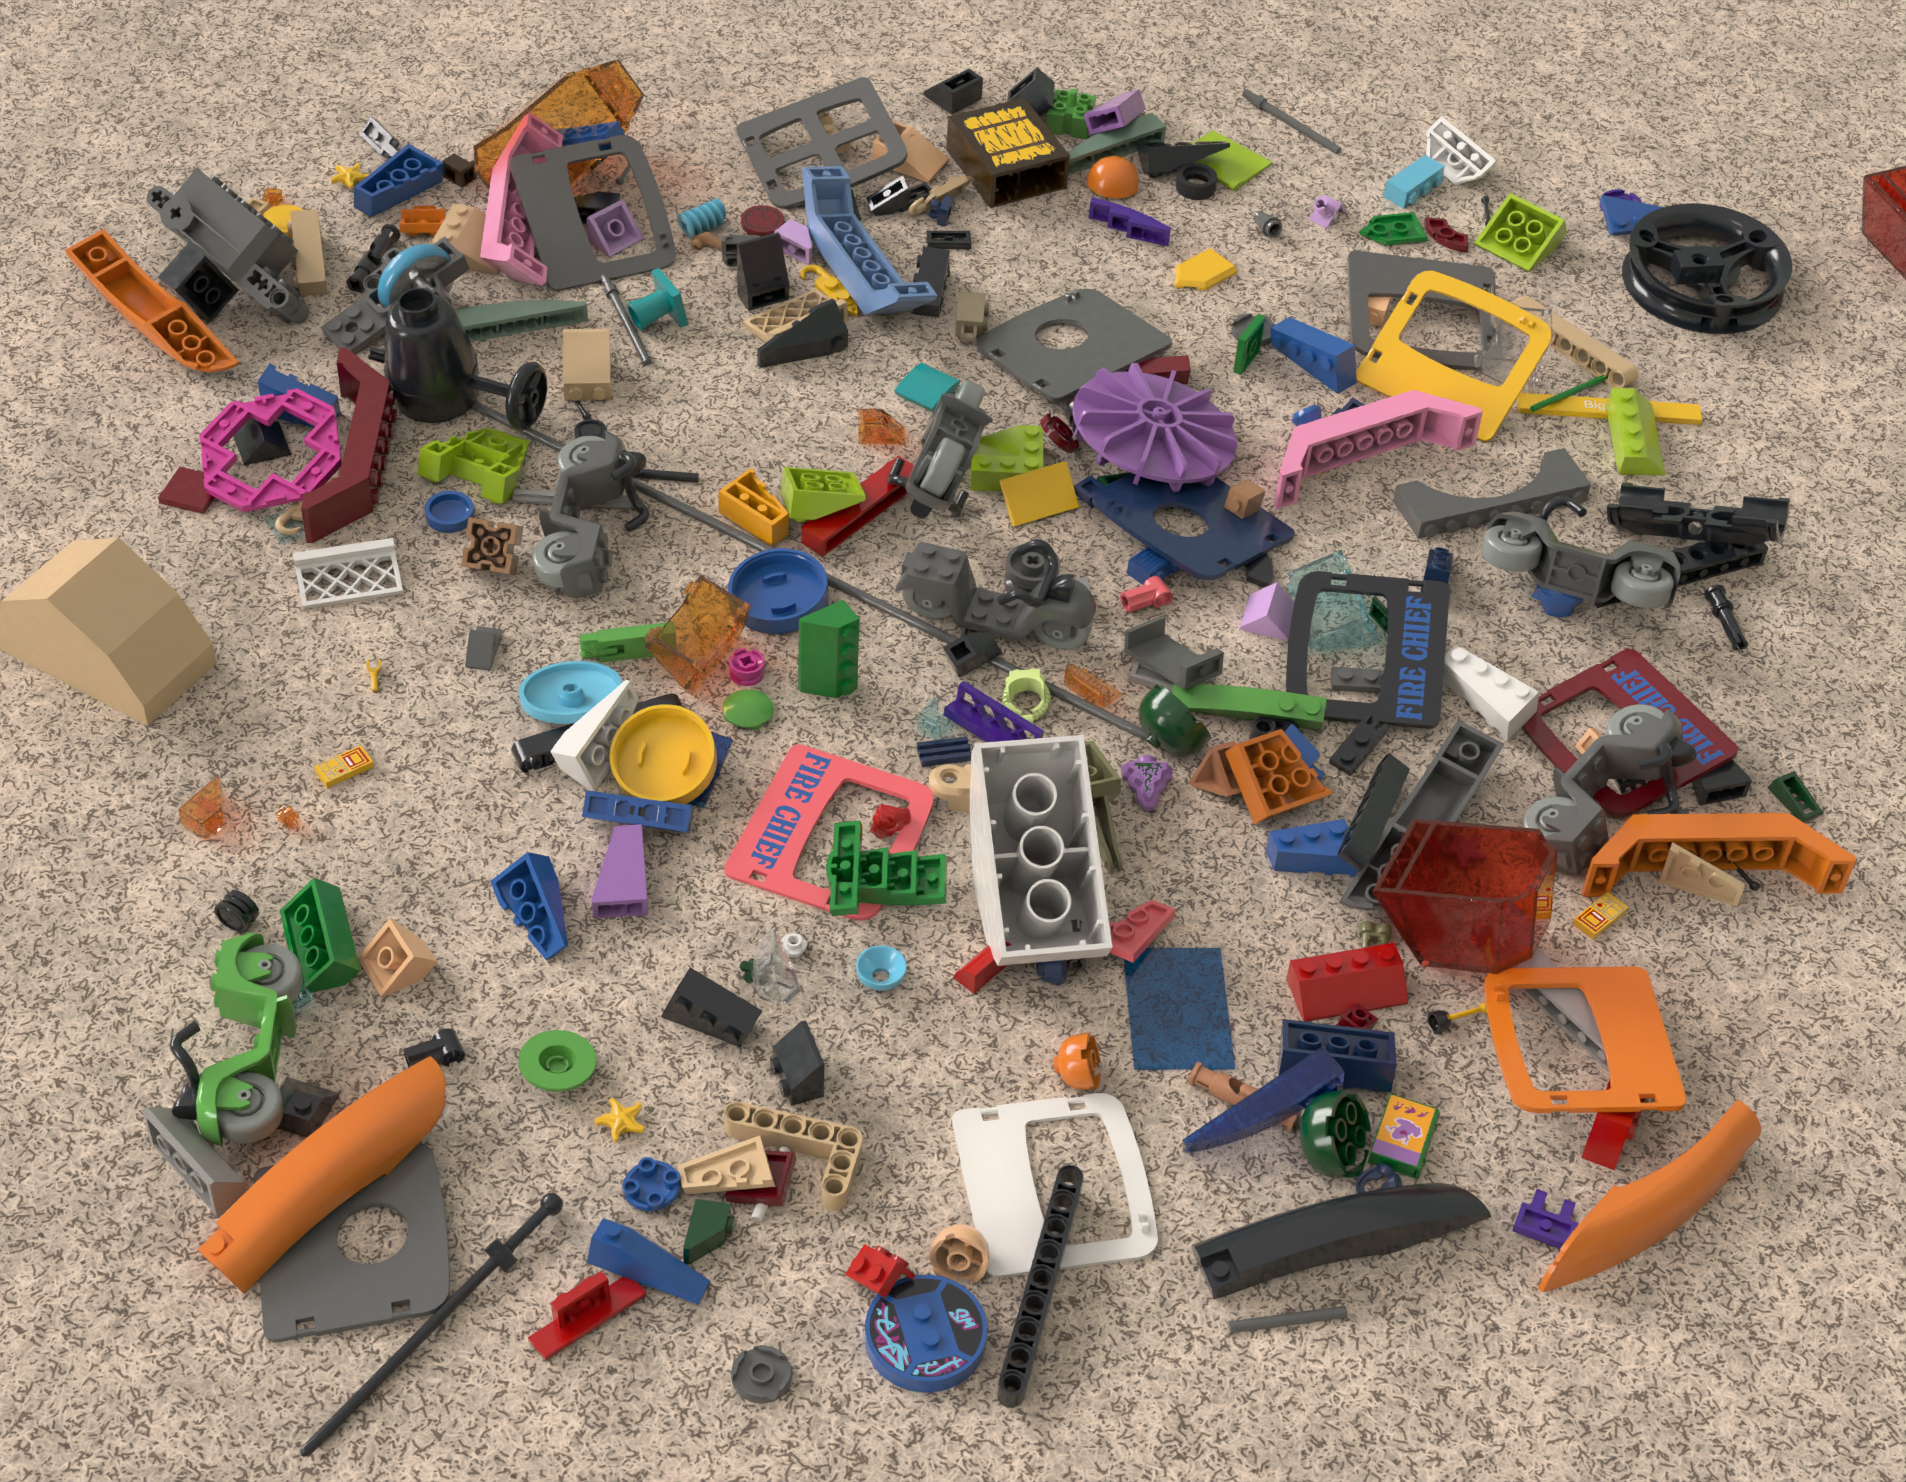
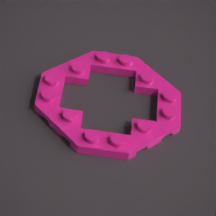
M299 389L287 390V394L279 396L268 394L254 397V401L241 403L240 400L230 402L199 435L202 447L201 458L206 492L242 512L301 501L304 498L305 492H312L326 484L342 464L338 424L334 407ZM286 411L315 426L303 440L307 447L319 453L292 482L272 473L258 489H255L226 474L238 461L235 453L227 450L224 446L250 418L269 427Z

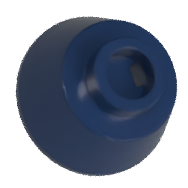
M1067 961L1036 962L1037 976H1042V980L1060 986L1066 981Z

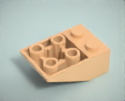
M893 120L892 122L902 138L908 154L906 161L901 166L893 169V171L929 183L949 161V158L913 127ZM880 135L873 142L872 161L888 152Z

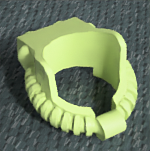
M1035 668L1009 671V676L1005 679L1006 687L1003 691L1002 704L1033 724L1034 720H1038L1046 714L1050 706L1051 695L1047 685L1044 683L1045 676L1040 674V669ZM1022 691H1033L1039 694L1041 702L1032 709V714L1022 715V710L1017 709L1012 704L1014 695Z

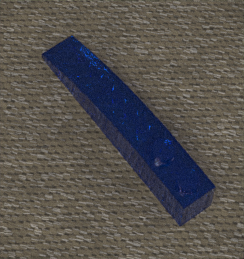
M1322 1046L1182 1140L1183 1149L1186 1153L1211 1149L1269 1129L1301 1112L1316 1096L1325 1092L1339 1091L1343 1086L1342 1083H1344L1345 1072L1325 1046Z

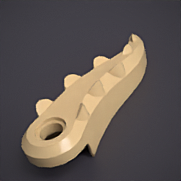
M943 764L934 768L930 773L928 784L932 793L948 801V810L970 813L971 764H967L964 767L955 764ZM953 777L957 781L949 784L944 782L943 779Z

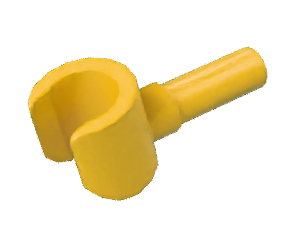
M369 659L366 662V670L370 673L371 691H378L377 677L382 666L380 659H378V667L375 669L369 666Z

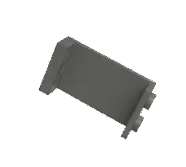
M1163 615L1125 630L1124 653L1184 690L1222 674L1224 652L1216 648L1198 655L1165 635L1166 617Z

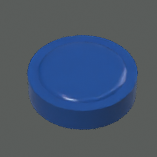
M458 491L436 493L425 503L426 522L431 528L439 532L453 533L467 528L468 518H474L472 500L466 494Z

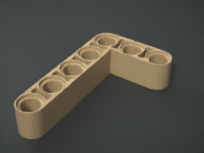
M732 1102L725 1107L724 1130L729 1137L746 1141L760 1135L766 1146L779 1149L785 1146L793 1152L828 1159L821 1185V1203L830 1211H838L845 1207L862 1156L863 1136L857 1128L743 1102Z

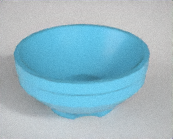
M878 945L867 948L858 956L856 971L859 980L866 987L884 991L895 988L904 980L907 964L904 956L898 950L889 946ZM878 971H884L889 975V978L885 981H877L873 978V974Z

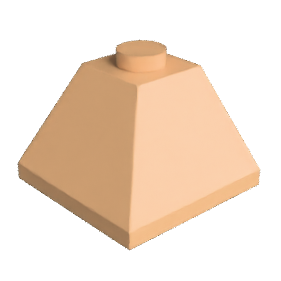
M390 918L358 957V961L381 997L423 980L438 962L424 941Z

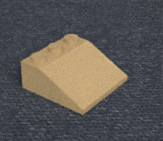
M454 203L431 244H435L445 236L465 256L470 268L469 270L497 275L499 272L497 268L480 258L486 214L475 207Z

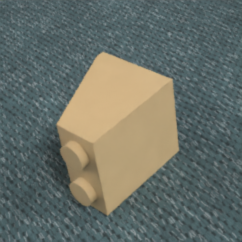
M563 329L564 400L611 399L609 329Z

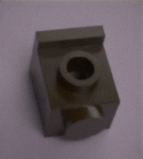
M454 153L442 161L444 163L443 178L463 188L477 179V168L474 160L469 162Z

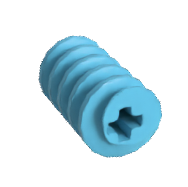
M715 198L712 201L697 206V208L694 207L689 211L678 214V224L682 231L690 239H693L695 234H701L702 231L709 232L710 228L712 230L716 229L717 225L719 227L723 226L726 209L724 204Z

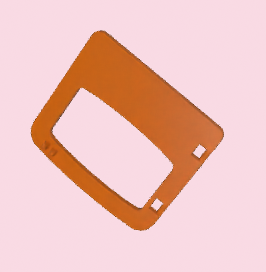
M1636 966L1501 968L1488 973L1484 981V994L1491 1036L1511 1099L1520 1109L1531 1113L1569 1111V1113L1641 1112V1110L1680 1111L1685 1107V1091L1651 981L1645 969ZM1535 988H1578L1582 990L1590 1005L1600 1033L1607 1059L1611 1089L1539 1091L1534 1088L1517 1041L1509 1002V990ZM1654 1098L1655 1103L1640 1102V1099ZM1551 1100H1566L1567 1104H1552Z

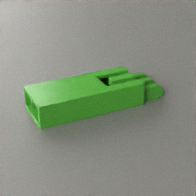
M672 622L596 630V633L582 634L579 637L581 657L584 659L599 657L600 663L675 654V633Z

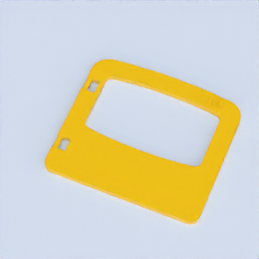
M1424 271L1416 275L1411 281L1406 293L1374 341L1366 358L1363 359L1358 367L1356 379L1360 384L1387 397L1416 390L1478 407L1483 413L1477 439L1488 442L1495 436L1549 347L1552 339L1551 330L1544 321L1498 296L1453 277L1435 271ZM1435 292L1466 303L1506 322L1530 337V341L1501 386H1494L1450 369L1400 341L1399 338L1427 293ZM1414 294L1417 298L1411 306L1406 302L1410 295ZM1377 351L1382 355L1377 363H1374L1370 360Z

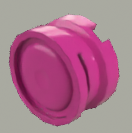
M746 648L735 651L734 655L729 659V675L731 680L741 686H753L761 682L765 674L763 655L755 649L746 651Z

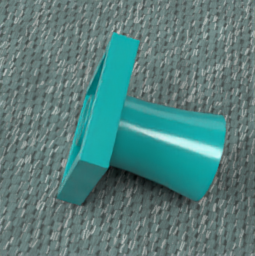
M659 267L651 271L656 291L626 303L629 315L640 331H643L666 314H669L680 328L689 325L681 293Z

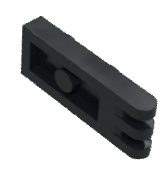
M1367 713L1329 759V764L1351 776L1386 735L1390 726L1384 723L1378 730L1381 720L1376 718L1370 725L1369 723L1373 716Z

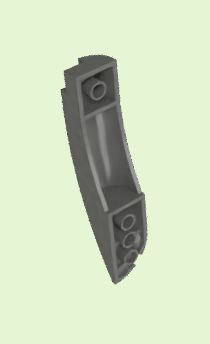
M1458 720L1411 794L1393 819L1387 824L1372 857L1364 868L1357 872L1339 903L1358 910H1379L1392 906L1402 900L1410 892L1449 835L1502 750L1504 743Z

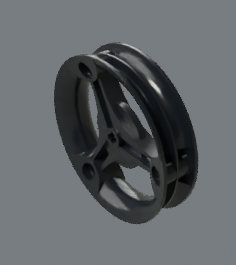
M1697 203L1666 206L1647 214L1639 220L1631 232L1629 252L1622 266L1624 285L1630 296L1644 310L1673 326L1706 334L1746 332L1770 321L1781 307L1784 296L1783 289L1788 284L1792 274V259L1789 250L1780 237L1769 227L1744 213L1721 206ZM1680 236H1696L1715 239L1729 245L1719 247H1688L1662 240ZM1717 248L1725 265L1720 283L1686 284L1694 288L1703 300L1689 297L1669 288L1653 276L1646 267L1649 264H1653L1671 272L1669 267L1674 250ZM1746 265L1767 272L1769 278L1767 289L1759 296L1751 299L1728 293V289L1733 287L1738 281L1740 268Z

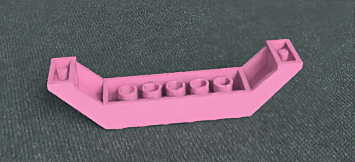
M529 111L523 117L492 169L480 258L515 281L543 285L546 283L548 267L534 258L535 244L513 179L510 161L517 155L532 154L562 147L563 135ZM544 157L533 159L534 164L546 162Z
M1411 390L1296 426L1293 429L1279 472L1274 506L1276 509L1297 503L1300 484L1303 478L1418 441L1451 447L1455 451L1474 446L1483 411L1478 407Z

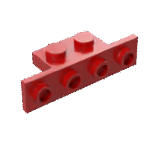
M600 1271L592 1277H587L567 1293L560 1294L551 1302L553 1321L530 1335L528 1341L546 1361L647 1296L646 1291L637 1281L626 1277H621L609 1285L607 1276Z

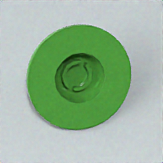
M550 1030L533 1036L523 1045L519 1053L518 1064L523 1077L533 1086L546 1091L563 1092L575 1089L590 1079L596 1068V1054L592 1045L582 1036L565 1030Z

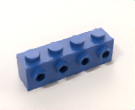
M619 121L555 129L563 135L562 146L625 135ZM610 144L599 146L600 151L609 150L611 146Z

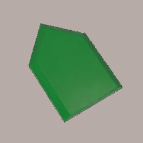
M1415 212L1373 216L1369 220V224L1359 231L1360 235L1386 246L1426 242L1428 239Z

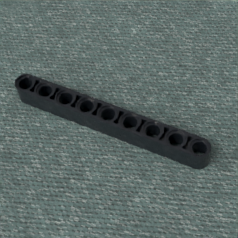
M1065 1165L1057 1173L999 1377L997 1399L1007 1408L1018 1407L1025 1398L1083 1184V1173L1074 1165ZM1066 1182H1069V1183H1072V1184H1074V1185H1067V1184H1065V1183H1066ZM1057 1207H1064L1066 1210H1061ZM1050 1232H1058L1060 1235H1054ZM1043 1257H1051L1054 1260H1046ZM1037 1282H1043V1283H1045L1046 1285H1045V1286H1040V1285H1037L1036 1283H1037ZM1028 1308H1036L1039 1311L1032 1312ZM1021 1334H1029L1032 1337L1024 1338ZM1015 1360H1021V1361H1023L1025 1364H1023V1365H1018V1364L1014 1363L1013 1361H1015ZM1006 1387H1014L1018 1391L1010 1392L1006 1390Z

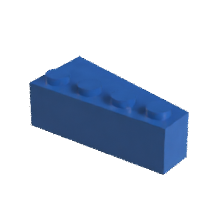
M1291 317L1270 327L1271 346L1335 393L1339 394L1357 383L1354 344Z

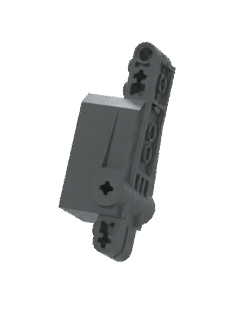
M196 168L177 192L174 190L170 193L162 186H155L149 190L147 202L160 214L163 225L206 255L218 269L286 324L291 322L300 324L308 318L309 307L299 299L302 294L279 276L299 251L292 245L294 241L213 174L209 178Z

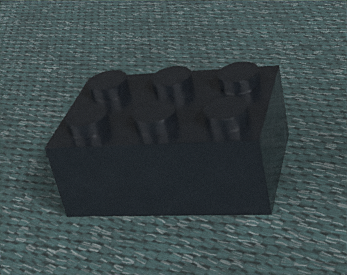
M189 243L186 244L158 276L181 301H184L196 315L207 323L212 322L239 291L206 255Z

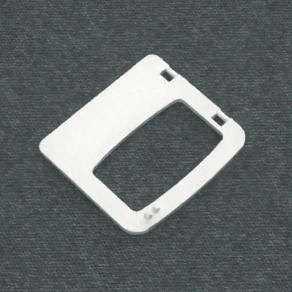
M1106 1093L1086 1094L1082 1097H1061L1003 1104L991 1108L962 1109L953 1114L952 1125L974 1227L982 1233L989 1245L990 1260L986 1270V1274L989 1277L1003 1278L1029 1274L1043 1226L1044 1218L1033 1182L1026 1143L1025 1127L1030 1123L1086 1116H1099L1102 1118L1117 1157L1127 1196L1132 1235L1122 1239L1066 1246L1060 1270L1140 1260L1154 1252L1158 1243V1235L1151 1193L1131 1124L1122 1103L1117 1098ZM1085 1104L1086 1109L1070 1111L1069 1105ZM998 1114V1120L983 1121L982 1119L983 1115ZM1043 1257L1046 1260H1054L1051 1257Z

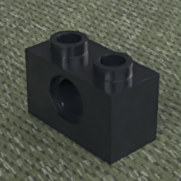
M1717 248L1674 250L1669 268L1677 285L1720 283L1725 265Z

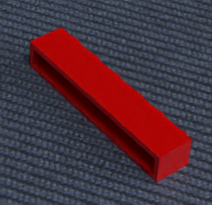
M898 455L896 458L905 461L899 476L909 478L914 465ZM896 458L887 462L881 469L872 473L866 480L860 483L866 496L865 501L818 519L807 521L801 529V543L824 557L908 494L906 488L887 483V477Z

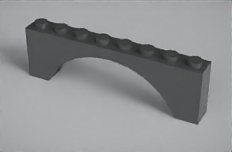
M1562 448L1544 452L1540 472L1532 482L1506 495L1490 498L1460 497L1440 492L1417 480L1396 485L1393 502L1419 539L1423 537L1430 538L1445 532L1452 533L1467 527L1474 528L1478 525L1489 523L1494 516L1505 512L1539 513L1546 503L1558 497H1569L1580 504L1587 501L1591 484L1567 450Z

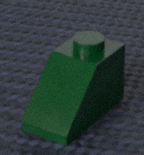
M695 1199L683 1247L684 1263L690 1265L725 1244L727 1234H733L735 1216H731V1204Z

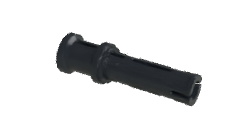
M1713 585L1705 591L1704 597L1712 606V614L1719 618L1733 650H1738L1737 645L1740 650H1743L1748 646V642L1732 612L1734 606L1725 595V587L1723 585Z

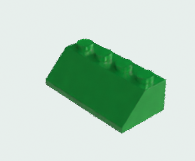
M844 600L799 618L798 689L800 692L838 698L842 695H849L857 689L860 618Z
M313 878L279 910L288 949L296 955L301 965L303 985L299 995L345 986L361 971L340 887Z

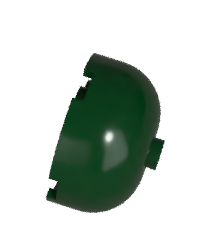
M1156 684L1144 696L1139 705V722L1148 735L1146 740L1155 749L1160 747L1170 755L1188 757L1201 750L1212 737L1202 722L1196 723L1197 719L1189 711L1190 709L1164 686L1159 687Z
M1347 1090L1329 1091L1316 1096L1305 1108L1300 1123L1301 1147L1309 1164L1320 1174L1331 1178L1358 1177L1363 1173L1370 1150H1364V1159L1360 1165L1347 1171L1345 1167L1355 1164L1356 1149H1363L1365 1147L1366 1132L1371 1131L1369 1116L1361 1098Z

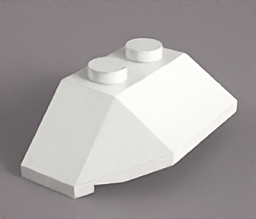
M1443 117L1439 118L1426 131L1427 156L1445 165L1443 175L1454 185L1482 178L1497 164L1495 159Z

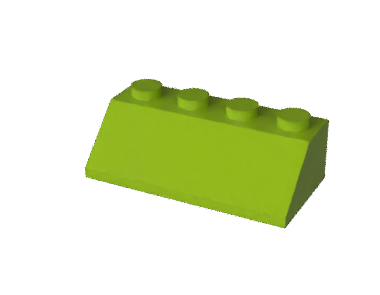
M1611 388L1606 411L1618 473L1625 475L1665 476L1666 473L1652 404L1635 388Z

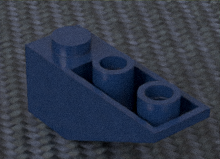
M1441 547L1429 549L1423 581H1442L1448 584L1453 553H1449L1448 549Z

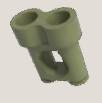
M1361 922L1359 925L1361 948L1371 947L1372 942H1378L1377 945L1388 944L1392 938V926L1387 923Z

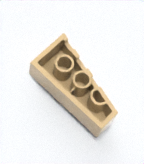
M318 209L291 211V221H287L288 234H293L292 240L294 242L292 245L299 250L295 257L291 259L292 270H297V275H293L294 289L299 288L301 296L328 294Z

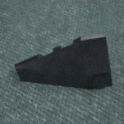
M1198 141L1193 145L1190 142H1177L1174 146L1164 142L1137 143L1142 170L1149 173V176L1152 177L1162 176V172H1171L1186 164L1230 148V143L1225 141Z
M832 298L814 306L808 311L809 315L801 321L795 320L791 323V329L784 334L778 333L758 348L757 366L762 368L828 356L847 348L848 329L836 301Z

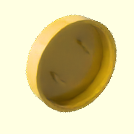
M655 705L636 712L619 727L610 747V765L617 784L626 796L687 804L703 793L710 784L717 767V749L710 729L697 714L676 705Z

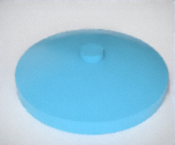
M568 661L548 665L534 671L522 681L519 687L520 705L528 715L541 721L558 724L576 723L622 684V679L610 667L594 662Z

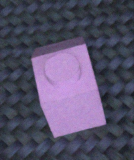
M790 219L774 231V233H780L784 253L807 265L812 263V245L808 227Z

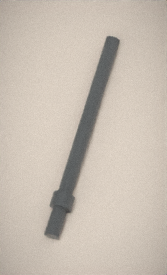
M1248 89L1243 91L1242 96L1251 101L1258 109H1264L1333 153L1338 154L1341 152L1342 148L1273 106L1265 97L1257 96Z
M607 274L602 275L600 280L604 286L606 297L611 300L643 365H650L652 361L619 298V291L616 285L612 284Z

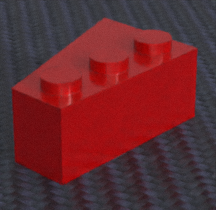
M1610 1079L1606 1087V1090L1611 1089ZM1640 1099V1102L1645 1103L1646 1099ZM1597 1112L1581 1158L1615 1170L1625 1140L1632 1141L1641 1112Z

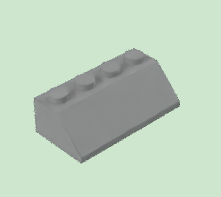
M147 1107L142 1110L151 1144L217 1218L224 1214L246 1192L245 1187L248 1183L240 1171L234 1172L225 1154L222 1152L218 1154L214 1150L213 1143L205 1139L197 1131V1126L193 1120L175 1117L172 1114V1108Z

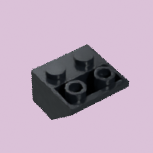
M1036 67L1008 91L1007 102L1025 98L1039 117H1041L1043 114H1047L1049 109L1053 108L1055 82Z
M967 69L925 90L923 95L950 114H953L982 99L983 77L971 69Z

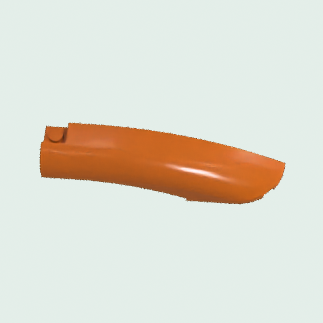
M429 1056L377 1086L318 1128L265 1173L215 1222L219 1228L197 1250L245 1294L312 1227L359 1190L383 1174L387 1176L434 1128L445 1108V1086H447L444 1073L437 1062Z
M1737 1099L1701 1140L1671 1163L1646 1177L1620 1188L1614 1184L1565 1241L1554 1262L1548 1267L1538 1289L1541 1292L1553 1290L1614 1267L1653 1246L1689 1220L1713 1198L1737 1171L1746 1151L1761 1135V1124L1756 1114L1745 1103Z

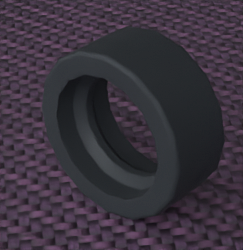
M1186 164L1177 173L1176 190L1180 195L1191 200L1208 199L1216 191L1217 173L1213 168L1205 164ZM1199 179L1205 181L1206 183L1195 184L1187 180Z

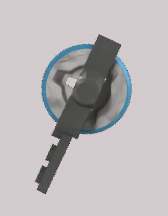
M445 236L435 244H418L405 250L397 247L391 248L382 257V266L364 279L363 286L367 293L321 326L322 332L339 350L340 347H344L356 354L385 333L386 316L391 306L397 302L403 292L412 288H426L452 304L448 294L454 280L470 269L465 256ZM376 304H381L383 309H380ZM358 327L355 332H348L349 329Z

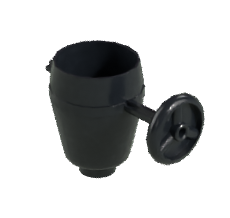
M412 288L399 296L397 302L391 306L386 316L384 350L371 347L370 354L368 355L369 360L384 363L385 378L390 381L391 391H395V405L403 415L418 422H444L463 415L473 406L479 395V390L506 397L505 410L508 423L515 430L523 431L536 423L546 402L548 391L547 375L544 368L537 362L523 364L514 374L510 385L479 377L476 352L456 311L445 298L434 294L426 288Z

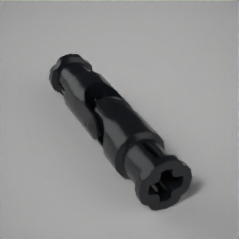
M385 224L381 229V234L375 237L370 245V249L365 252L356 265L354 274L349 276L346 281L347 287L351 291L359 293L365 291L363 286L364 279L381 267L382 257L388 250L393 248V243L398 241L401 236L396 226Z

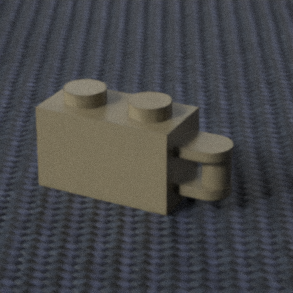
M959 292L955 336L960 337V342L976 343V338L982 336L983 331H987L989 303H985V293Z

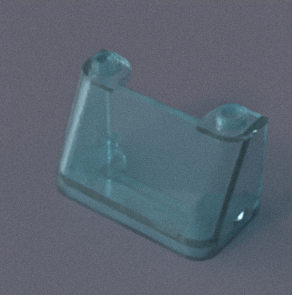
M1339 550L1288 572L1290 582L1286 585L1291 597H1294L1297 593L1299 581L1310 572L1325 571L1345 575L1347 573L1353 574L1342 550ZM1331 580V585L1346 586V581ZM1321 592L1318 594L1308 644L1310 650L1315 648L1316 652L1368 648L1380 643L1362 595L1336 592Z

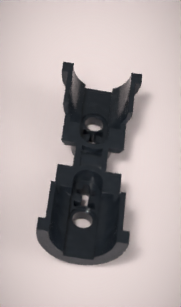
M1623 482L1620 489L1619 504L1609 503L1607 505V519L1610 525L1623 526L1636 534L1755 546L1767 541H1782L1788 522L1790 498L1779 497V499L1744 496L1742 508L1715 505L1713 510L1691 508V503L1665 501V488L1635 486L1633 483ZM1693 522L1700 523L1702 527L1695 526Z

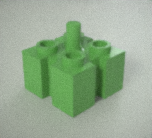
M1055 89L1053 108L1048 110L1046 126L1053 134L1062 135L1063 133L1071 134L1070 137L1087 140L1089 130L1084 114L1095 108L1096 96L1086 93H1080L1077 96L1076 89H1070L1069 91Z

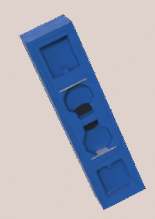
M586 790L582 817L627 825L642 824V827L690 834L694 807L685 804Z

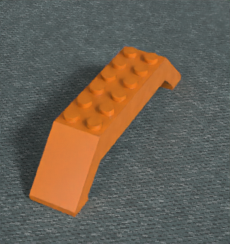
M1789 813L1632 815L1592 858L1583 885L1582 896L1601 897L1607 891L1610 893L1612 887L1628 872L1662 871L1672 842L1722 871L1736 870L1738 867L1733 862L1742 870H1784L1815 888L1817 894H1842L1856 863V858L1853 854Z

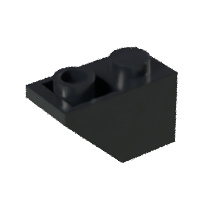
M990 632L966 634L943 647L948 662L959 678L1002 654L1001 649Z

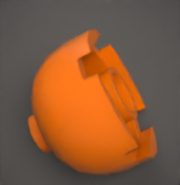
M1089 1032L1068 1037L1061 1044L1058 1056L1053 1059L1055 1073H1060L1062 1080L1071 1088L1078 1090L1099 1088L1101 1073L1095 1076V1072L1097 1070V1063H1100L1101 1059L1094 1035H1091Z

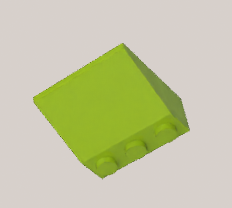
M1509 193L1474 244L1530 272L1559 245L1567 233L1566 223L1564 219Z
M795 467L783 468L780 495L789 513V517L795 521L806 522L807 519L815 520L865 501V493L854 472Z

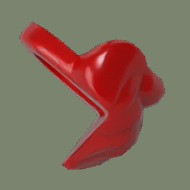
M884 804L879 805L872 818L873 823L870 832L879 839L892 836L911 822L910 810Z

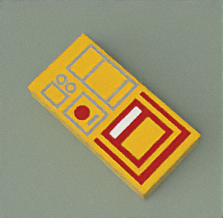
M360 745L315 765L314 772L325 787L329 788L373 768L374 762Z
M1607 891L1574 918L1573 925L1594 940L1626 914L1629 907Z

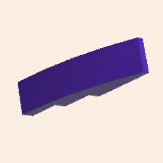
M1092 197L1089 208L1090 219L1108 222L1107 228L1127 232L1126 238L1169 246L1171 234L1169 226L1134 209Z

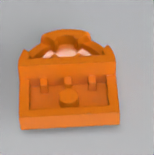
M418 205L413 206V209H401L400 233H406V236H417L419 233H428L430 236H435L446 218L445 208L436 209V206Z

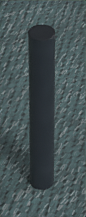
M643 469L634 478L698 483L699 473Z

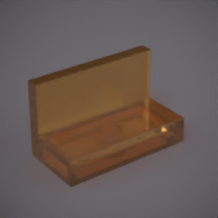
M1072 663L1065 668L1064 685L1088 702L1102 709H1105L1122 695L1121 692L1085 667L1080 669Z

